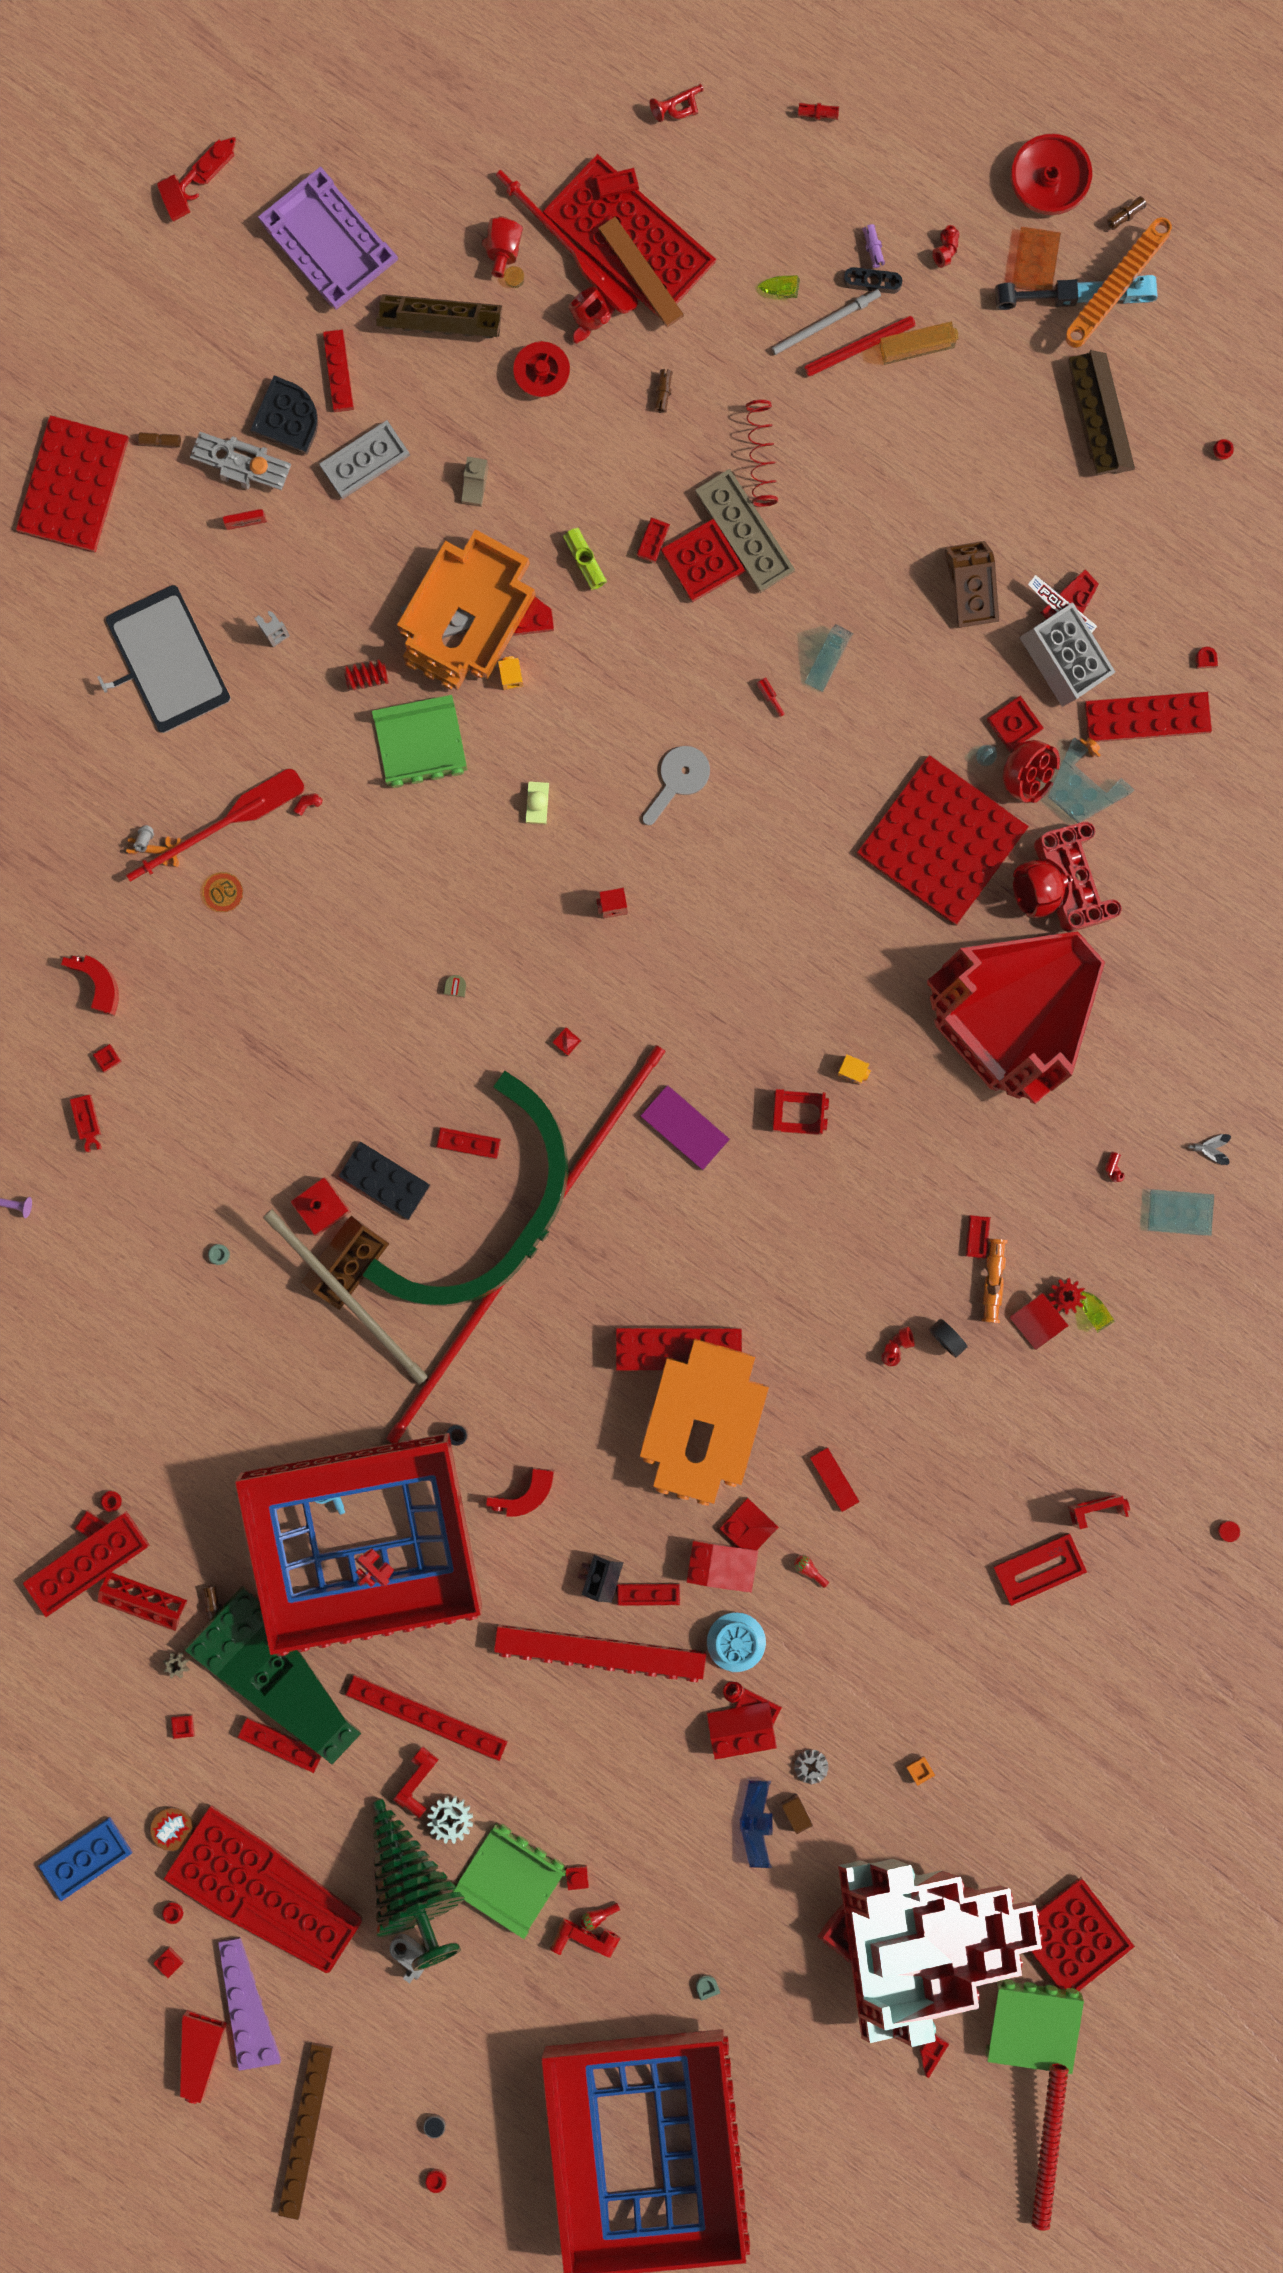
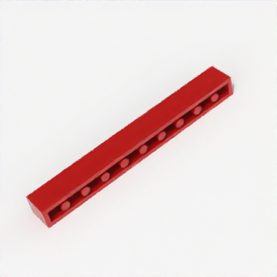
M498 1625L494 1652L499 1653L498 1656L511 1658V1655H519V1659L532 1660V1657L540 1658V1662L553 1663V1660L561 1661L562 1665L567 1666L580 1663L582 1667L594 1669V1666H603V1670L615 1671V1668L624 1669L623 1672L628 1674H636V1671L644 1672L645 1676L650 1677L664 1674L667 1679L677 1680L679 1676L686 1677V1681L698 1682L699 1679L703 1680L706 1662L705 1651L507 1625Z

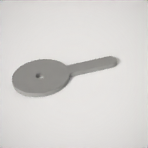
M681 746L671 750L665 756L661 766V775L666 787L643 816L644 824L648 826L653 825L676 793L691 795L697 793L706 785L710 775V765L706 756L700 750L690 746ZM682 768H689V773L683 774Z

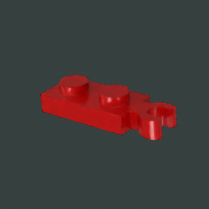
M89 1094L70 1099L79 1139H86L85 1151L90 1153V1145L93 1143L96 1144L97 1150H101L102 1145L96 1139V1136L101 1135L92 1095Z

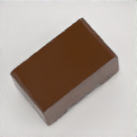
M798 1794L781 1802L796 1835L813 1826Z

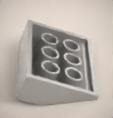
M1074 603L1066 606L1019 637L1062 707L1078 699L1115 673V670Z

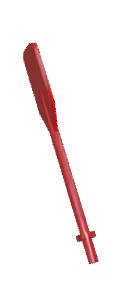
M502 170L496 173V177L507 187L506 193L509 196L515 195L573 255L582 275L597 288L602 296L618 312L626 314L636 309L638 300L597 261L579 250L520 189L521 184L517 180L513 182Z
M286 769L241 795L223 819L151 861L142 860L144 865L126 874L127 878L131 882L147 872L150 875L153 874V868L231 823L260 819L301 795L305 789L304 783L295 770Z

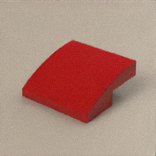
M1043 1292L1010 1316V1319L1035 1350L1069 1326Z

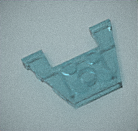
M1074 737L1048 798L1073 820L1081 823L1132 794L1135 789L1120 778L1108 793L1102 790L1075 766L1088 751V748Z

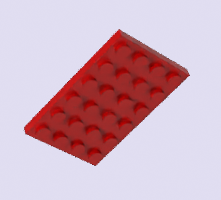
M50 415L16 528L17 532L96 553L129 437Z

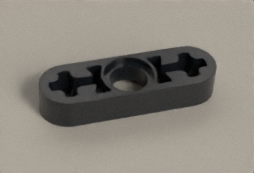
M851 267L844 274V284L850 289L875 291L878 289L882 293L895 294L900 291L903 282L900 274L889 271ZM851 274H854L855 278H857L855 282L851 281ZM862 275H865L864 283H861ZM870 276H876L879 282L876 285H871L867 279ZM885 278L884 286H881L882 279ZM891 279L895 280V287L891 286Z

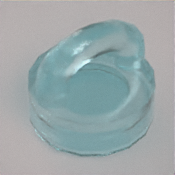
M991 745L981 746L976 754L978 763L983 766L992 765L997 758L996 748Z

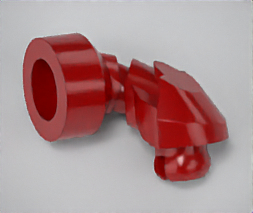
M948 225L941 231L940 239L943 245L933 250V259L939 268L950 265L952 257L957 253L960 233L953 225Z
M910 1327L901 1328L898 1334L892 1337L893 1340L890 1339L889 1343H887L885 1351L881 1355L885 1365L890 1367L898 1365L901 1360L900 1346L905 1349L915 1346L914 1336Z

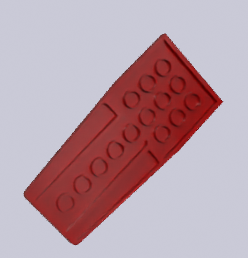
M212 1805L164 1877V1880L214 1913L324 1973L331 1972L363 1921L360 1914L267 1841Z

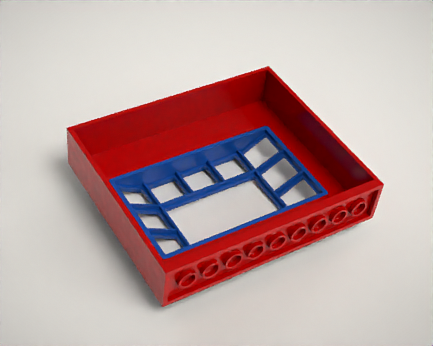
M449 1433L240 1472L235 1483L270 1655L284 1656L289 1654V1651L305 1652L310 1650V1647L326 1648L331 1646L332 1643L347 1644L352 1642L353 1639L369 1640L374 1635L390 1636L396 1631L402 1630V1632L406 1633L414 1631L417 1627L423 1626V1628L428 1629L435 1627L438 1623L449 1625L456 1623L460 1619L471 1621L481 1616L482 1600ZM431 1481L435 1504L413 1505L408 1484ZM402 1485L411 1537L328 1553H319L309 1502ZM302 1504L306 1525L281 1533L277 1509ZM436 1511L441 1535H418L414 1513ZM308 1533L313 1555L287 1563L283 1540ZM442 1542L447 1565L425 1566L420 1543ZM413 1544L417 1567L393 1571L388 1578L390 1582L386 1586H381L372 1576L370 1578L375 1582L372 1587L366 1582L362 1586L357 1583L360 1578L355 1573L357 1568L354 1555L365 1553L372 1548L374 1551L379 1550L382 1562L390 1565L388 1548ZM346 1556L352 1579L326 1584L321 1561ZM314 1563L319 1585L293 1594L289 1571Z
M723 2029L545 2046L542 2056L563 2273H649L746 2263V2256L750 2255V2236L747 2226V2211H744L746 2210L745 2190L740 2189L743 2188L742 2167H738L741 2166L740 2145H736L738 2144L739 2137L738 2124L733 2123L736 2122L735 2101L731 2102V2100H734L733 2079L729 2080L732 2071L731 2059L726 2058L729 2055L728 2036H724ZM681 2061L684 2081L660 2083L657 2063ZM649 2064L653 2084L628 2086L625 2067ZM617 2067L621 2087L597 2089L593 2070ZM685 2089L688 2115L664 2118L661 2091ZM653 2092L664 2187L608 2193L597 2098ZM689 2124L692 2150L667 2152L664 2126ZM692 2158L695 2185L671 2187L668 2161ZM696 2193L699 2222L696 2224L674 2225L671 2196ZM664 2196L667 2225L664 2227L642 2228L640 2199ZM632 2199L635 2228L632 2230L610 2231L608 2202Z

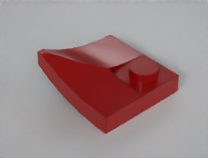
M747 1498L720 1527V1530L739 1547L758 1550L779 1526Z

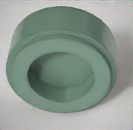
M216 1244L208 1252L209 1260L215 1265H223L229 1260L230 1251L226 1246Z

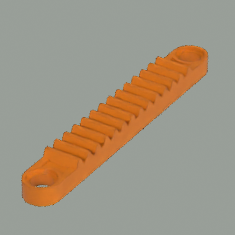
M1160 217L1152 222L1148 229L1138 238L1136 244L1128 251L1127 255L1123 257L1117 268L1104 281L1097 293L1093 295V298L1084 306L1082 312L1080 311L1078 317L1070 325L1066 333V342L1070 347H1081L1165 243L1172 229V224L1168 219ZM1162 225L1167 231L1165 233H1158L1155 228ZM1073 332H1079L1082 338L1074 340L1070 335Z

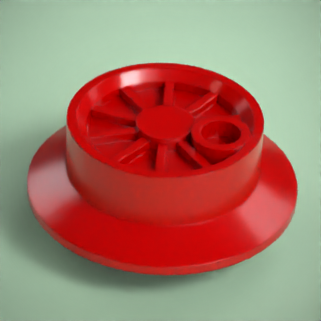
M538 341L528 344L518 353L513 366L514 377L518 386L527 394L535 397H549L558 393L566 385L570 375V363L567 355L560 347L550 342Z

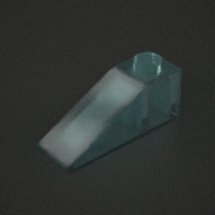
M837 624L832 627L805 681L806 684L822 692L824 691L854 633Z

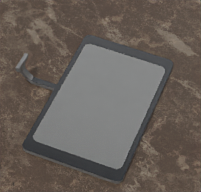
M171 585L106 617V622L131 674L110 683H104L101 676L97 678L105 693L108 692L107 689L115 688L134 679L160 733H166L230 702L231 697L176 585Z

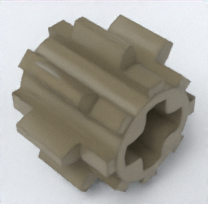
M182 1652L178 1656L171 1653L170 1660L166 1659L163 1661L167 1665L164 1672H169L171 1679L175 1675L182 1678L183 1671L188 1672L190 1670L186 1666L189 1659H184ZM176 1661L179 1662L178 1666L181 1667L177 1670H175V1665L172 1664Z

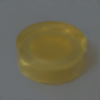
M511 266L506 269L504 273L506 285L510 288H519L523 285L525 278L524 272L520 267Z

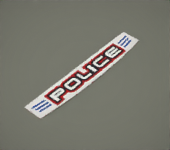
M1036 575L1028 584L1055 611L1059 612L1070 605L1068 601ZM1078 611L1092 633L1097 626Z

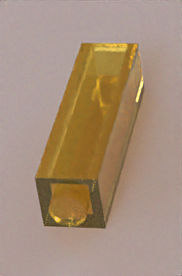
M952 321L881 338L879 348L883 363L887 365L953 349L959 336L957 328H953Z

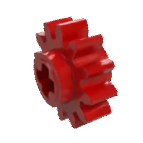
M1067 1278L1064 1284L1059 1279L1058 1287L1051 1285L1055 1292L1048 1294V1296L1054 1297L1051 1304L1058 1305L1056 1307L1058 1312L1063 1308L1064 1315L1069 1313V1309L1073 1313H1077L1075 1307H1083L1080 1299H1086V1296L1080 1294L1085 1288H1077L1079 1281L1071 1284V1279ZM1068 1291H1070V1297H1072V1299L1066 1300L1065 1302V1296L1063 1295V1293H1068Z

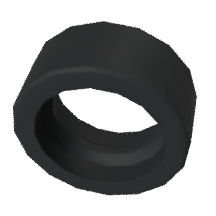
M939 1319L929 1329L936 1340L955 1358L968 1347L957 1332L943 1319Z

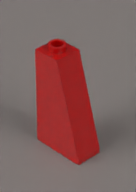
M187 2010L182 2018L180 2097L185 2098V2101L188 2103L197 2104V2102L201 2103L205 2096L227 2022Z

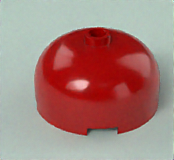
M1029 740L1018 745L1008 756L1003 769V782L1010 795L1025 803H1036L1041 800L1054 784L1050 779L1053 777L1055 769H1059L1060 766L1058 750L1038 740ZM1039 781L1046 783V785L1040 791Z

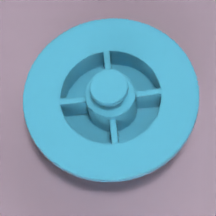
M739 1612L725 1614L713 1623L708 1632V1652L712 1660L719 1667L727 1671L742 1672L754 1667L760 1661L765 1651L766 1639L761 1625L747 1614Z

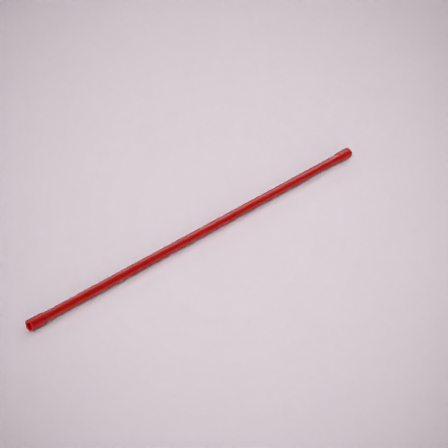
M655 1045L635 1078L569 1172L564 1198L650 1072L657 1066L666 1051L658 1045ZM504 1285L483 1297L405 1413L387 1435L386 1439L392 1444L398 1443L416 1413Z

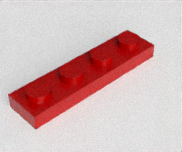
M343 329L325 331L323 336L334 413L354 410Z
M247 1717L238 1738L312 1773L316 1771L322 1758L308 1745L250 1717Z

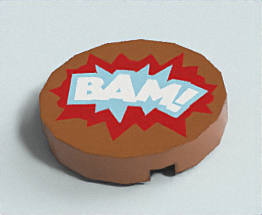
M170 1807L163 1809L155 1816L151 1823L150 1832L152 1840L158 1847L167 1851H175L186 1845L192 1835L194 1826L191 1817L186 1811Z

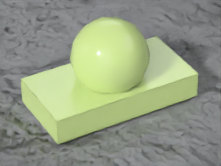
M529 782L526 823L547 824L549 783Z

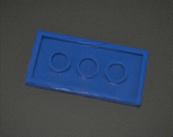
M109 1817L38 1865L59 1900L63 1901L133 1852L111 1817Z

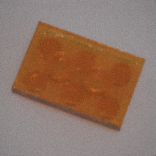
M1021 226L1012 278L1015 288L1030 291L1052 290L1061 232Z

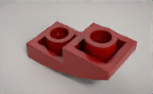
M175 174L157 183L163 202L173 222L191 213L187 199L182 193Z

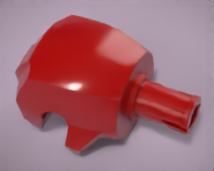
M499 216L498 218H490L487 229L488 236L482 240V246L486 249L488 257L494 261L491 272L492 276L503 278L506 265L513 264L517 260L523 226L508 217Z

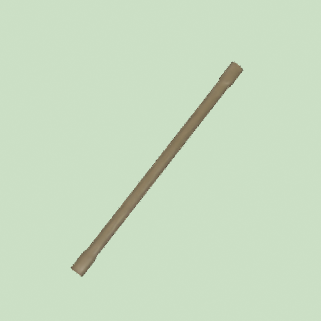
M274 1210L268 1211L263 1216L264 1220L301 1256L400 1362L407 1373L418 1384L424 1382L428 1377L427 1374L405 1354L285 1225V1222Z

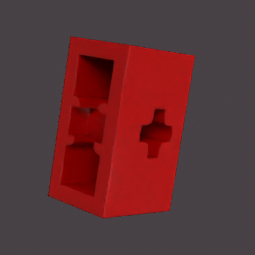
M624 887L599 892L600 898H596L598 913H603L604 919L628 914Z

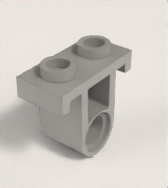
M406 1934L396 1935L390 1945V1954L395 1960L410 1970H407L404 1974L403 1979L410 1984L413 1978L417 1980L424 1969L413 1971L411 1964L414 1959L426 1953L427 1950ZM404 1943L407 1949L399 1951L396 1948V1944Z

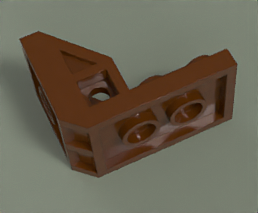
M985 541L945 547V556L951 582L955 586L958 627L999 622L996 566L991 548Z

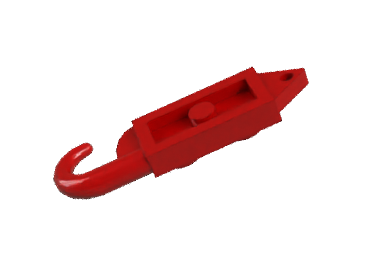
M236 137L222 141L218 139L180 181L182 193L188 201L199 197L198 193L188 195L185 192V188L192 181L199 185L208 184L235 156Z

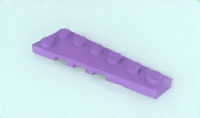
M238 1937L219 1941V1949L238 2069L240 2071L280 2064L281 2057L274 2036L271 2033L267 2015H265L253 1973L250 1970L242 1939Z

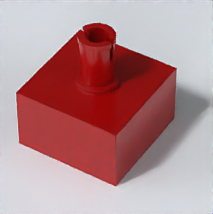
M325 1177L291 1201L316 1236H319L351 1213L338 1192Z

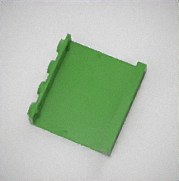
M452 695L372 711L387 786L398 788L402 787L403 783L411 782L412 784L422 783L423 779L432 778V780L444 778L443 775L452 774V776H458L468 770Z
M495 1823L457 1883L454 1892H461L466 1902L525 1939L531 1925L562 1876H565L566 1869L559 1860H551L546 1857L547 1853L541 1848L536 1847L534 1849L528 1845L529 1841L520 1835L516 1837L511 1834V1829L504 1824L499 1826Z
M1010 1979L996 1981L998 1994L990 2045H986L985 2051L987 2062L1050 2071V2065L1057 2063L1065 2065L1069 2069L1068 2074H1072L1084 2005L1082 1993L1073 1988L1064 1990L1052 1985L1043 1987L1031 1982H1025L1024 1984L1015 1983Z

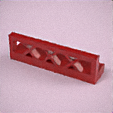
M113 1572L106 1576L99 1590L97 1601L103 1605L176 1631L179 1625L180 1616L187 1604L186 1599ZM110 1580L119 1582L121 1587L114 1589L109 1587L108 1584ZM136 1588L141 1594L133 1596L129 1594L128 1590ZM155 1595L159 1597L160 1601L152 1603L148 1601L147 1597ZM173 1602L180 1606L176 1612L168 1609L167 1604Z

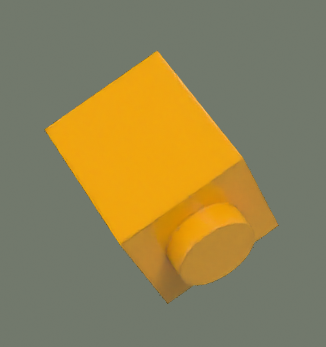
M513 656L503 658L502 661H498L503 689L524 687L519 658L514 659Z
M846 1054L837 1075L860 1085L862 1081H867L871 1070L868 1069L869 1063Z

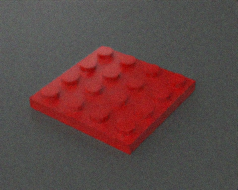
M1082 1877L1078 1878L1038 1910V1926L1042 1934V1948L1033 1950L1032 1953L1060 1989L1073 1988L1080 1991L1135 1947Z

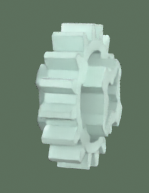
M446 1796L445 1802H442L440 1799L437 1800L438 1807L432 1805L431 1809L434 1813L428 1814V1818L432 1820L427 1825L433 1826L431 1834H438L436 1840L443 1837L445 1844L448 1842V1839H451L452 1843L455 1844L457 1837L462 1841L464 1839L463 1833L467 1835L470 1833L467 1827L473 1826V1822L469 1821V1819L473 1818V1813H468L470 1805L463 1806L464 1799L457 1802V1796H454L453 1800L450 1801L449 1797ZM453 1806L458 1808L461 1812H457L456 1810H454ZM444 1808L443 1816L437 1817L438 1812ZM448 1815L455 1819L453 1824H450V1821H446ZM464 1822L462 1829L457 1832V1825ZM439 1827H443L448 1833L442 1831Z

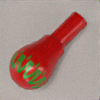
M801 1555L796 1558L794 1567L798 1573L810 1579L813 1578L823 1588L829 1584V1581L818 1572V1569L808 1556Z
M615 1903L605 1909L587 1911L581 1917V1924L586 1930H594L606 1920V1917L620 1911L618 1903Z

